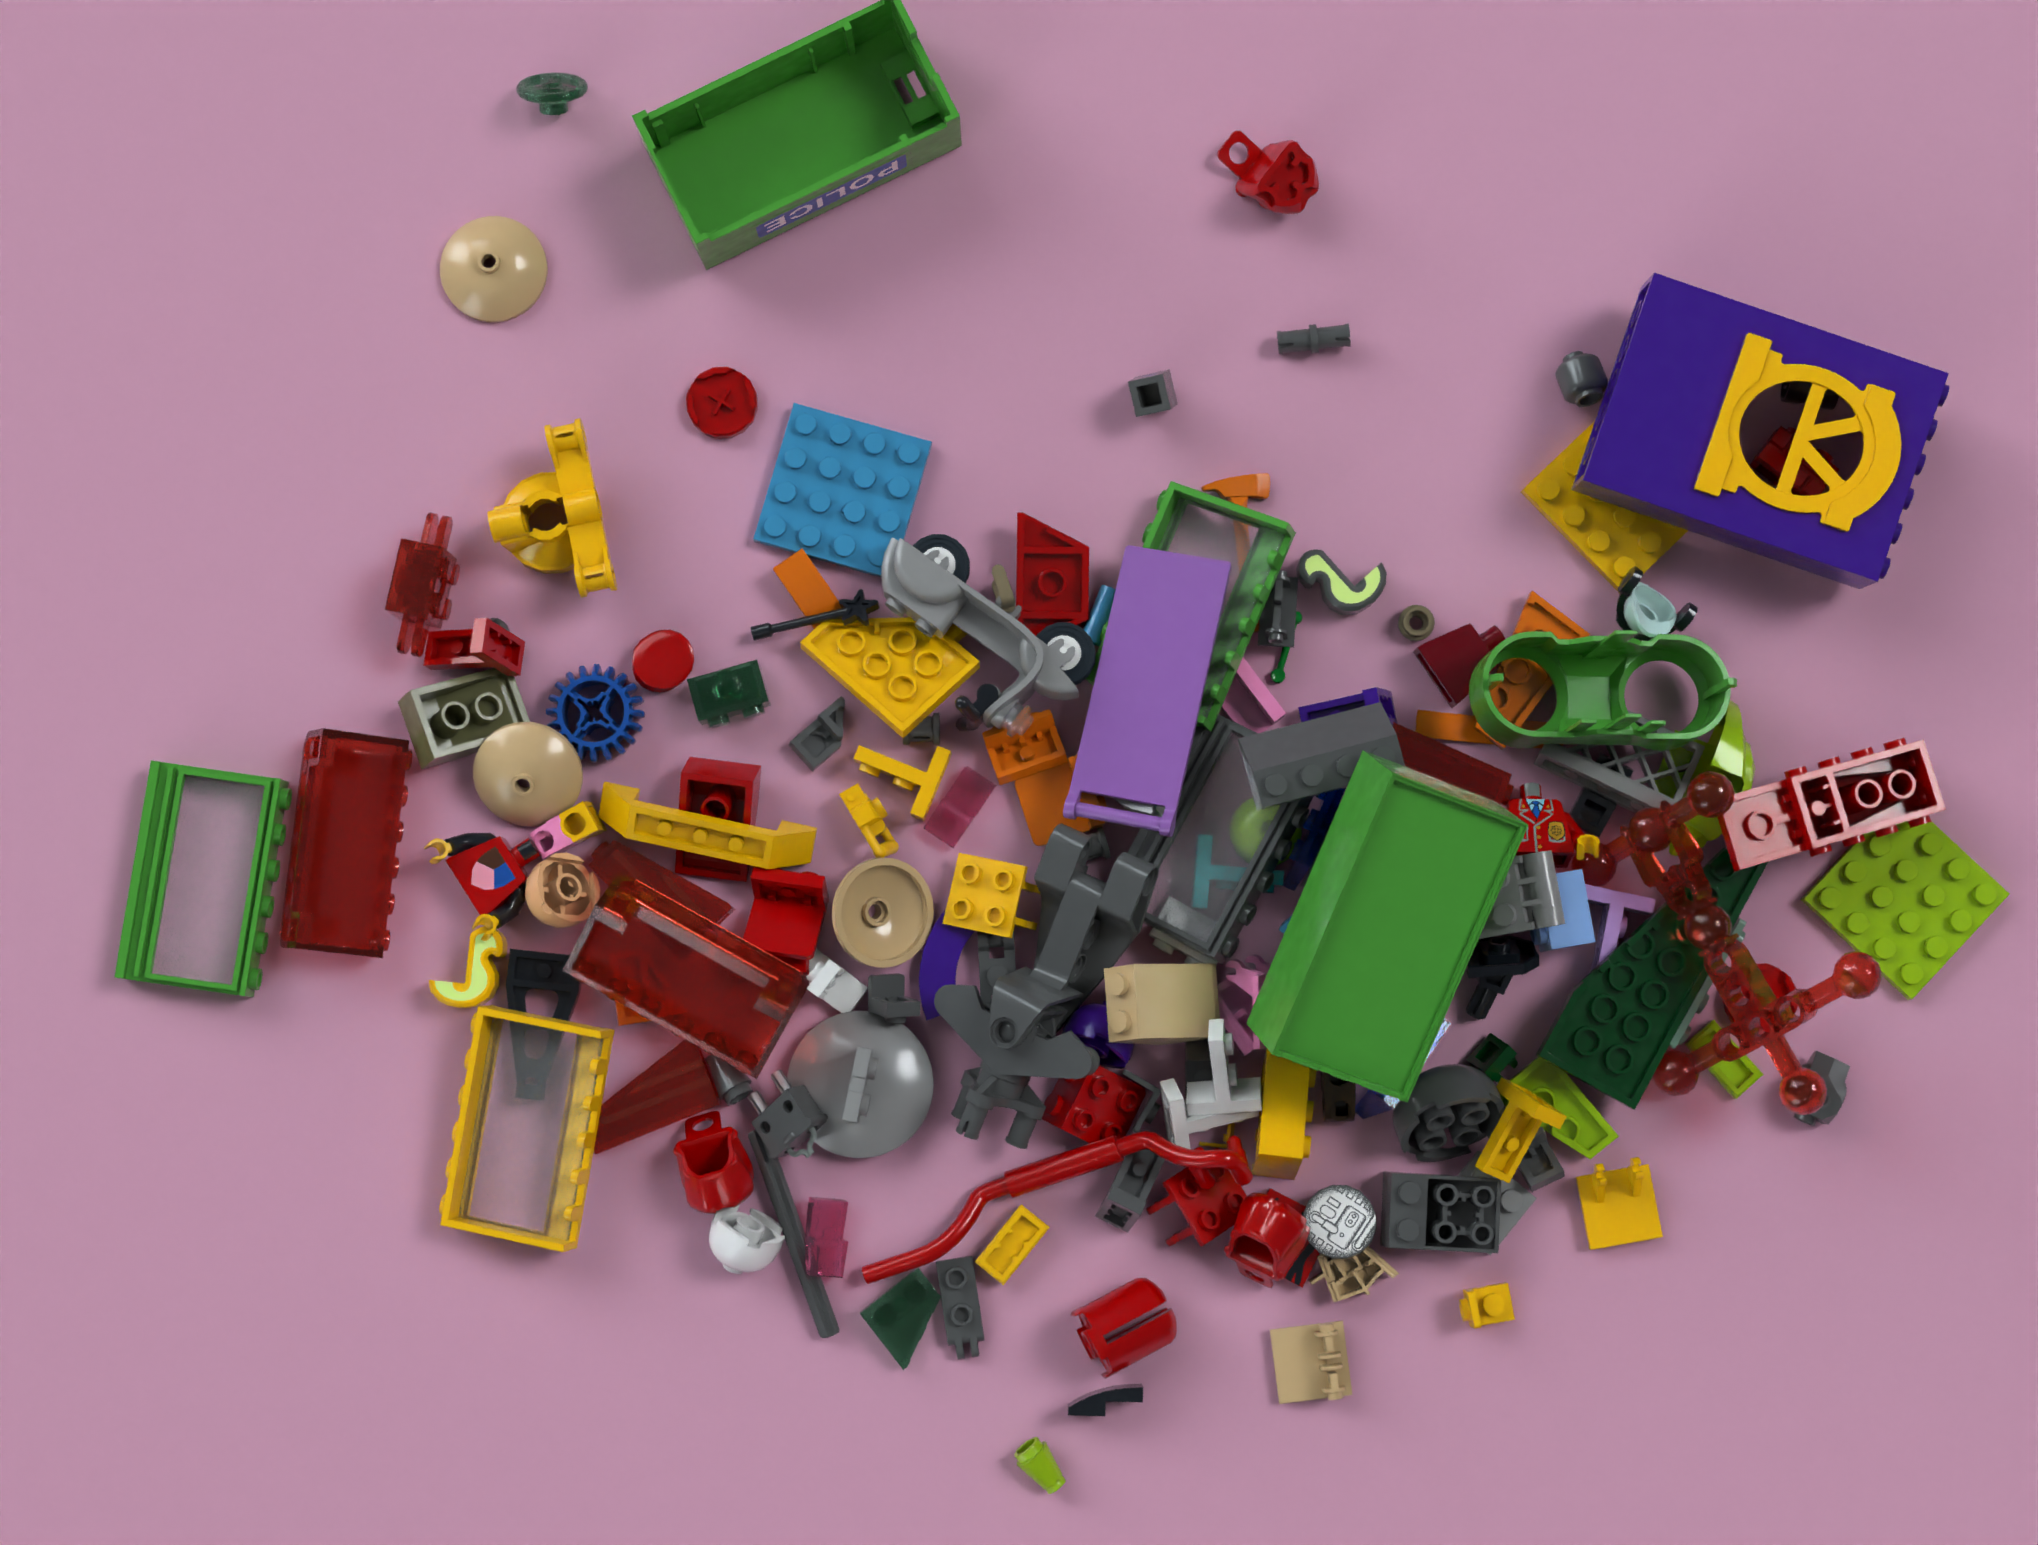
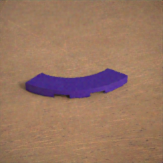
M945 910L934 924L927 938L920 963L919 990L926 1021L940 1016L934 1004L935 994L944 985H956L958 960L966 942L975 932L969 929L942 924Z

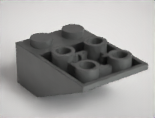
M1383 1171L1380 1245L1388 1248L1498 1253L1501 1180L1485 1177Z

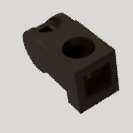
M1321 1071L1324 1122L1354 1121L1356 1083L1342 1080Z

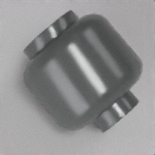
M1582 351L1572 352L1563 358V363L1558 366L1555 373L1564 399L1571 404H1576L1578 407H1587L1597 403L1604 396L1603 393L1606 390L1608 380L1599 358L1593 354H1583Z

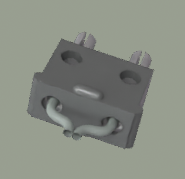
M777 1070L771 1075V1079L781 1092V1095L768 1106L759 1091L750 1094L748 1099L759 1114L751 1123L770 1151L769 1157L771 1159L787 1155L798 1157L802 1154L808 1158L814 1153L812 1146L816 1141V1131L827 1122L828 1116L822 1114L804 1085L792 1087L782 1070ZM811 1136L807 1143V1150L800 1149L795 1152Z

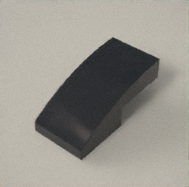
M1600 752L1595 762L1604 764L1613 760ZM1621 764L1625 776L1630 778L1633 769ZM1583 787L1569 814L1579 827L1600 837L1617 804Z
M1115 1385L1089 1392L1068 1403V1415L1105 1416L1106 1401L1143 1403V1385Z

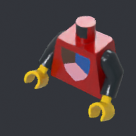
M464 833L445 840L436 838L424 846V849L434 847L439 852V856L429 860L431 864H437L446 856H450L445 861L480 914L473 923L472 930L478 925H483L488 929L481 938L483 941L489 940L496 929L501 928L519 915L526 900L525 888L529 876L524 866L541 856L530 838L511 848L505 838L501 836L496 837L492 833Z

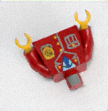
M1522 784L1519 787L1520 799L1509 800L1506 809L1528 824L1515 856L1552 850L1555 868H1567L1574 855V849L1578 860H1583L1585 853L1593 854L1595 858L1599 857V838L1594 835L1585 834L1571 815L1563 810L1562 803L1559 800L1542 799L1540 784Z

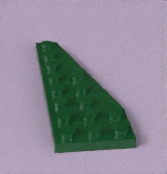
M1725 846L1569 992L1536 1055L1626 1107L1635 1110L1768 862L1734 871L1727 847Z

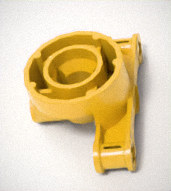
M577 418L574 420V423L552 427L550 424L545 425L546 441L556 472H540L522 480L507 495L504 505L495 506L492 511L487 512L492 538L495 543L500 542L525 567L543 574H557L574 569L576 584L581 598L587 597L589 592L609 588L611 591H616L617 581L610 557L583 422L581 418ZM545 503L564 505L568 523L563 525L560 522L555 528L548 531L533 528V531L530 532L529 518L532 512L534 513L540 505Z

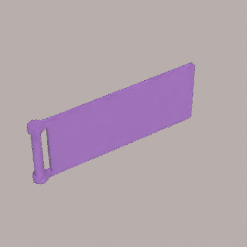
M1131 545L1125 547L1072 781L1064 803V818L1076 820L1078 816L1159 831L1160 836H1173L1177 809L1232 569L1229 561ZM1084 792L1165 807L1162 817L1082 803L1080 799L1081 793Z

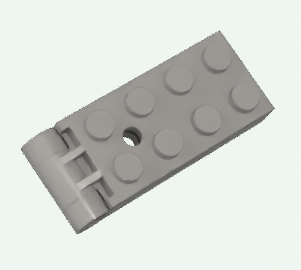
M1552 850L1514 857L1479 939L1565 924Z

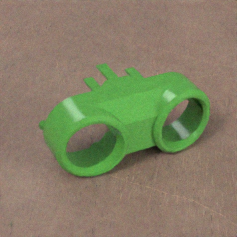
M1615 630L1608 636L1558 639L1552 632L1531 631L1518 633L1506 638L1478 662L1470 679L1469 700L1473 714L1481 728L1494 740L1509 747L1532 748L1541 744L1638 745L1650 750L1664 751L1682 747L1712 730L1722 720L1727 711L1731 688L1737 687V679L1729 677L1723 661L1712 648L1704 642L1686 635L1658 634L1649 641H1640L1633 638L1637 635V631ZM1511 658L1532 660L1544 669L1554 685L1556 692V709L1554 714L1544 726L1535 731L1520 728L1509 722L1502 716L1492 701L1490 691L1504 681L1503 673L1489 675V672L1504 660ZM1651 661L1671 662L1685 670L1692 678L1698 693V708L1692 722L1678 733H1652L1664 726L1666 720H1651L1639 727L1635 721L1642 718V714L1628 713L1624 698L1626 683L1630 675L1641 665Z

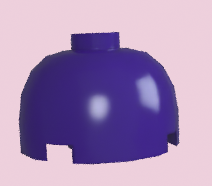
M1103 1001L1102 1004L1090 1003L1079 1007L1071 1014L1064 1025L1062 1034L1072 1031L1085 1046L1093 1048L1099 1055L1101 1066L1123 1069L1133 1054L1135 1044L1109 1043L1106 1001Z

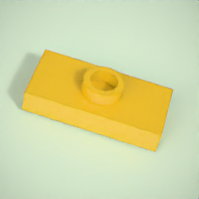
M1020 1204L975 1260V1263L1004 1285L1050 1227Z

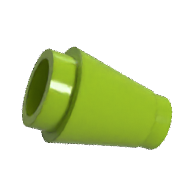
M1038 1437L1029 1439L1014 1453L1015 1458L1018 1460L1017 1466L1045 1489L1048 1494L1056 1492L1066 1482L1045 1441L1041 1442Z

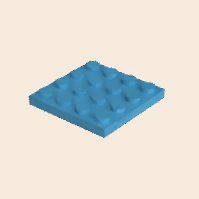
M794 403L753 538L754 542L793 553L803 548L808 557L882 578L881 566L884 552L891 538H895L898 541L900 538L905 539L932 442Z

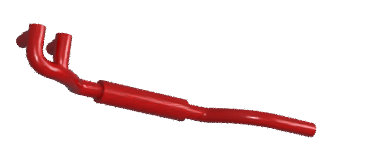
M1150 1131L1137 1132L1119 1139L1116 1135L1006 1171L1004 1172V1177L977 1187L970 1194L954 1222L938 1238L917 1249L863 1266V1277L866 1283L870 1284L936 1261L947 1254L965 1237L978 1219L983 1207L991 1200L1009 1194L1014 1198L1123 1162L1124 1156L1141 1150H1150L1173 1164L1187 1167L1200 1188L1205 1190L1212 1188L1216 1183L1212 1168L1229 1169L1235 1182L1241 1186L1249 1184L1253 1175L1249 1169L1241 1139L1237 1136H1230L1227 1139L1228 1150H1204L1202 1147L1192 1150L1178 1146L1159 1134Z

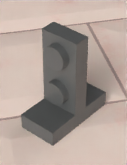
M1147 1149L1126 1155L1095 1217L1128 1233L1141 1216L1147 1203L1145 1201L1165 1159Z

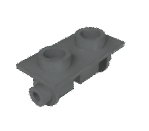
M1284 570L1279 571L1259 618L1258 646L1294 648L1298 577H1287V572Z

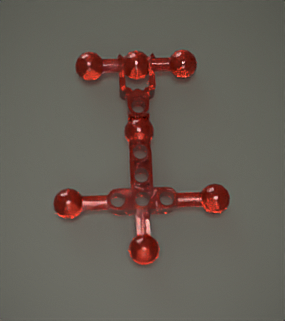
M1705 771L1698 774L1690 782L1686 797L1671 805L1666 800L1661 801L1660 808L1645 807L1636 812L1629 822V827L1620 826L1621 836L1607 844H1599L1598 858H1595L1593 854L1585 853L1584 859L1578 860L1575 851L1572 857L1571 868L1572 871L1583 870L1585 884L1600 887L1612 880L1616 874L1618 863L1631 856L1643 883L1650 888L1656 887L1669 907L1679 914L1677 919L1679 921L1685 919L1684 931L1686 938L1693 946L1703 950L1698 955L1699 957H1704L1705 969L1735 1020L1734 1023L1715 1033L1711 1042L1690 1053L1680 1050L1667 1051L1653 1075L1655 1085L1663 1093L1671 1096L1686 1095L1695 1088L1698 1083L1699 1074L1721 1061L1731 1062L1764 1045L1783 1078L1778 1092L1782 1104L1789 1111L1799 1115L1816 1113L1822 1108L1826 1100L1828 1089L1825 1080L1817 1071L1802 1068L1784 1034L1810 1021L1816 1016L1818 1009L1842 996L1853 999L1870 997L1880 986L1882 978L1880 964L1872 955L1863 952L1852 951L1845 953L1837 960L1833 974L1829 978L1808 989L1799 988L1778 999L1775 997L1747 947L1736 939L1739 935L1737 933L1731 935L1732 923L1729 915L1722 907L1713 904L1718 899L1716 896L1712 897V888L1700 864L1704 859V852L1684 824L1698 815L1707 818L1723 816L1733 805L1735 791L1732 782L1723 774ZM1672 843L1680 859V864L1670 866L1668 872H1666L1653 853L1664 851ZM1685 887L1692 891L1693 902L1686 897ZM1723 952L1730 957L1731 967L1724 963L1722 958ZM1741 985L1748 988L1750 1000L1742 994ZM1791 1001L1798 1005L1800 1016L1792 1012L1790 1007ZM1760 1018L1767 1021L1770 1032H1766L1761 1027ZM1730 1034L1738 1039L1739 1049L1732 1044Z

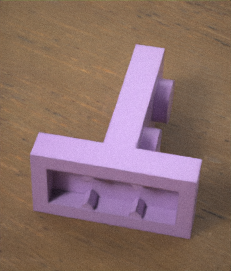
M1585 884L1588 903L1603 906L1591 971L1617 947L1618 937H1624L1627 917L1623 916V911L1643 915L1652 914L1656 899Z

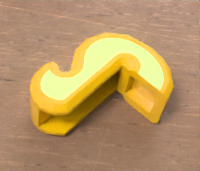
M485 926L474 930L470 934L465 983L428 980L430 992L438 1001L447 1006L471 1008L482 1006L494 998L500 986V974L492 959L494 956L504 958L507 954L508 946L506 937L502 932L496 929L487 941L481 940L484 933L488 931Z

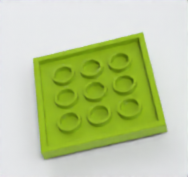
M1908 821L1897 824L1898 832L1878 838L1875 831L1865 833L1866 841L1851 845L1800 899L1908 1000H1912L2010 894L1933 822L1910 828Z

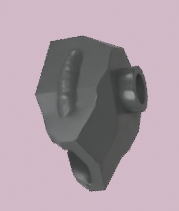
M1814 1051L1808 1062L1800 1066L1793 1075L1789 1091L1782 1105L1796 1111L1794 1118L1811 1126H1815L1816 1121L1829 1125L1844 1103L1847 1092L1845 1080L1850 1066L1821 1052Z

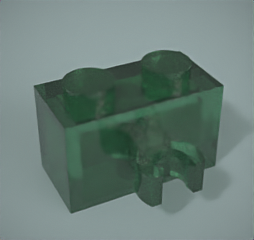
M758 660L687 679L698 721L701 725L708 724L709 728L729 724V717L743 714L744 718L759 716L765 713L764 707L771 706Z

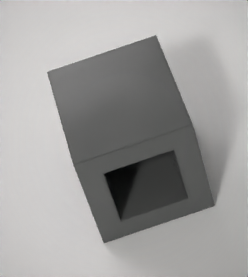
M1170 369L1138 376L1128 381L1136 417L1170 410L1178 404Z

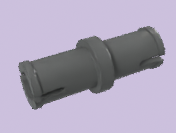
M1314 324L1309 325V329L1277 331L1279 354L1311 350L1312 354L1319 353V349L1351 347L1349 324L1319 328Z

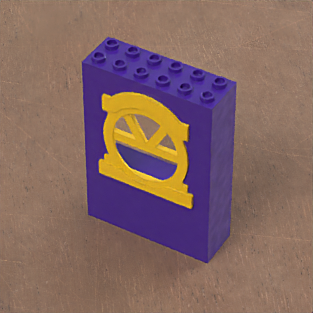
M1653 273L1640 288L1571 490L1836 582L1862 589L1878 582L1879 578L1883 579L1887 574L1891 562L1887 554L1890 545L1896 544L1901 534L1902 524L1898 523L1902 510H1907L1912 501L1914 489L1910 488L1914 475L1918 476L1924 466L1926 455L1922 454L1926 440L1930 441L1936 431L1938 420L1933 418L1937 407L1942 406L1947 398L1950 387L1945 383L1949 373ZM1785 382H1809L1812 385L1775 489L1762 481L1746 462L1739 439L1740 423L1750 402L1765 389ZM1828 389L1844 399L1855 413L1852 418L1814 425L1825 391ZM1861 432L1863 434L1861 460L1851 477L1844 481L1809 441ZM1802 458L1829 487L1828 492L1811 496L1792 494L1791 490Z

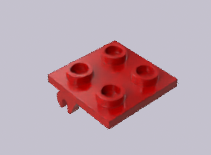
M1187 1167L1162 1183L1169 1195L1147 1207L1146 1211L1148 1214L1151 1215L1161 1208L1176 1202L1189 1223V1226L1165 1240L1168 1247L1192 1234L1200 1247H1202L1235 1225L1240 1204L1247 1195L1241 1185L1235 1182L1229 1169L1212 1168L1216 1183L1212 1188L1206 1190L1200 1188Z

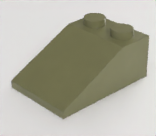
M495 668L412 689L398 701L421 770L477 753L484 740L502 726L515 722H530L515 677L507 676Z

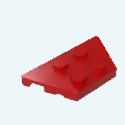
M1017 512L1016 606L1020 605L1022 607L1021 615L1017 620L1025 625L1035 636L1046 626L1057 622L1078 625L1088 620L1089 546L1023 512Z

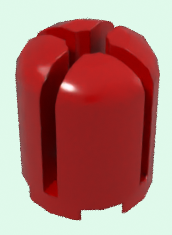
M1136 1278L1071 1312V1316H1079L1082 1327L1076 1331L1090 1359L1099 1358L1107 1370L1101 1374L1105 1379L1171 1344L1176 1337L1177 1323L1172 1308H1163L1104 1338V1335L1167 1301L1163 1291L1147 1278Z

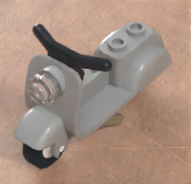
M931 534L921 538L912 546L901 538L899 541L891 538L884 552L881 566L882 588L884 597L887 600L885 605L900 617L904 614L916 621L915 627L931 638L934 634L943 638L952 624H954L1004 659L1019 672L1017 680L1002 693L995 685L983 684L978 688L977 700L973 704L965 696L957 697L955 706L964 716L956 721V727L959 731L976 730L984 723L987 728L995 726L1001 729L1003 727L1011 738L1016 733L1022 736L1034 720L1030 716L1032 708L1029 705L1024 707L1023 704L1035 691L1055 700L1078 698L1079 691L1075 685L1080 684L1090 675L1095 664L1093 641L1081 627L1072 623L1057 622L1046 626L1035 636L1025 625L1017 620L1021 615L1022 607L1020 605L1015 607L1014 595L1002 565L997 564L992 568L994 578L992 590L996 599L994 604L966 584L970 574V560L966 549L956 539L944 534Z

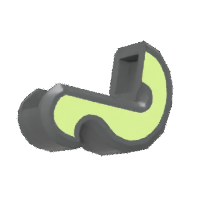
M1318 549L1305 552L1296 568L1297 577L1305 588L1310 589L1315 582H1318L1320 584L1322 600L1330 610L1340 615H1356L1367 609L1379 598L1386 585L1387 572L1382 562L1354 586L1324 551Z

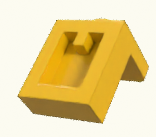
M1507 1282L1463 1289L1464 1299H1459L1460 1313L1463 1322L1469 1321V1326L1473 1329L1482 1328V1325L1515 1320Z

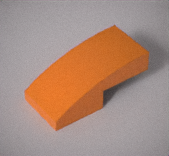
M803 548L773 568V571L805 617L841 609L838 599ZM822 622L812 624L811 626L815 629Z

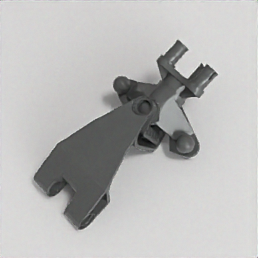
M1062 823L1055 827L1034 876L1041 894V913L1033 970L1025 966L999 977L993 988L991 1007L983 1005L977 986L944 985L935 994L934 1004L937 1012L982 1059L981 1067L965 1070L960 1083L963 1086L955 1107L951 1112L954 1117L960 1119V1123L956 1128L957 1133L961 1135L963 1132H966L964 1137L977 1140L988 1110H993L994 1107L1010 1108L1017 1111L1005 1141L1017 1148L1027 1149L1037 1120L1042 1119L1046 1106L1028 1085L1031 1076L1080 1079L1093 1074L1098 1069L1100 1058L1093 1048L1085 1046L1072 1031L1056 1037L1055 1034L1067 1022L1071 1014L1082 1005L1104 979V968L1113 967L1140 933L1158 878V866L1127 852H1122L1116 859L1107 882H1104L1087 874L1089 866L1086 865L1093 837Z

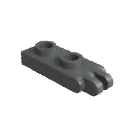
M973 1256L936 1261L948 1346L955 1345L957 1359H965L963 1344L970 1343L972 1357H978V1341H984L985 1339Z

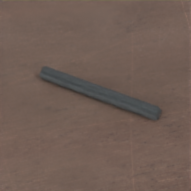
M753 1130L748 1133V1137L779 1224L783 1228L782 1232L785 1235V1241L818 1333L821 1338L834 1336L839 1333L840 1329L779 1159H771L769 1157L770 1151L757 1131Z

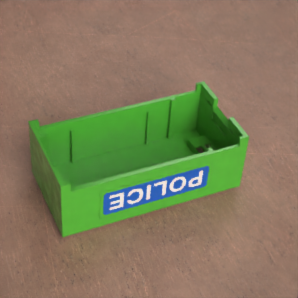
M880 0L649 113L643 110L632 115L644 147L706 270L962 146L960 115L939 74L935 72L919 41L917 31L901 0ZM913 71L926 93L925 96L919 99L907 77V74ZM902 78L913 102L905 105L894 80Z

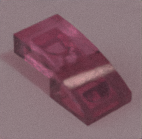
M965 766L947 795L935 809L924 829L954 848L997 785L969 766Z
M809 1197L805 1233V1265L808 1276L843 1278L848 1241L843 1239L848 1202L844 1199Z

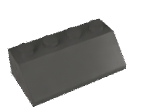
M1381 702L1238 739L1256 811L1346 788L1363 750L1405 766L1397 734Z

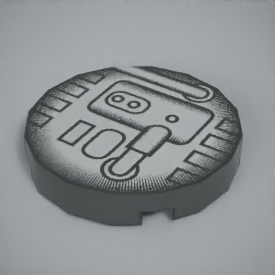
M1331 1185L1319 1190L1308 1201L1303 1213L1307 1220L1306 1225L1310 1227L1307 1238L1309 1243L1320 1254L1332 1259H1348L1361 1254L1371 1244L1376 1232V1213L1370 1200L1360 1190L1347 1185Z

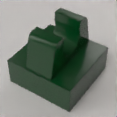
M1489 1033L1466 1059L1474 1068L1482 1071L1492 1081L1499 1082L1501 1077L1503 1078L1500 1073L1507 1065L1514 1069L1518 1065L1515 1058L1517 1053L1507 1043L1492 1033Z

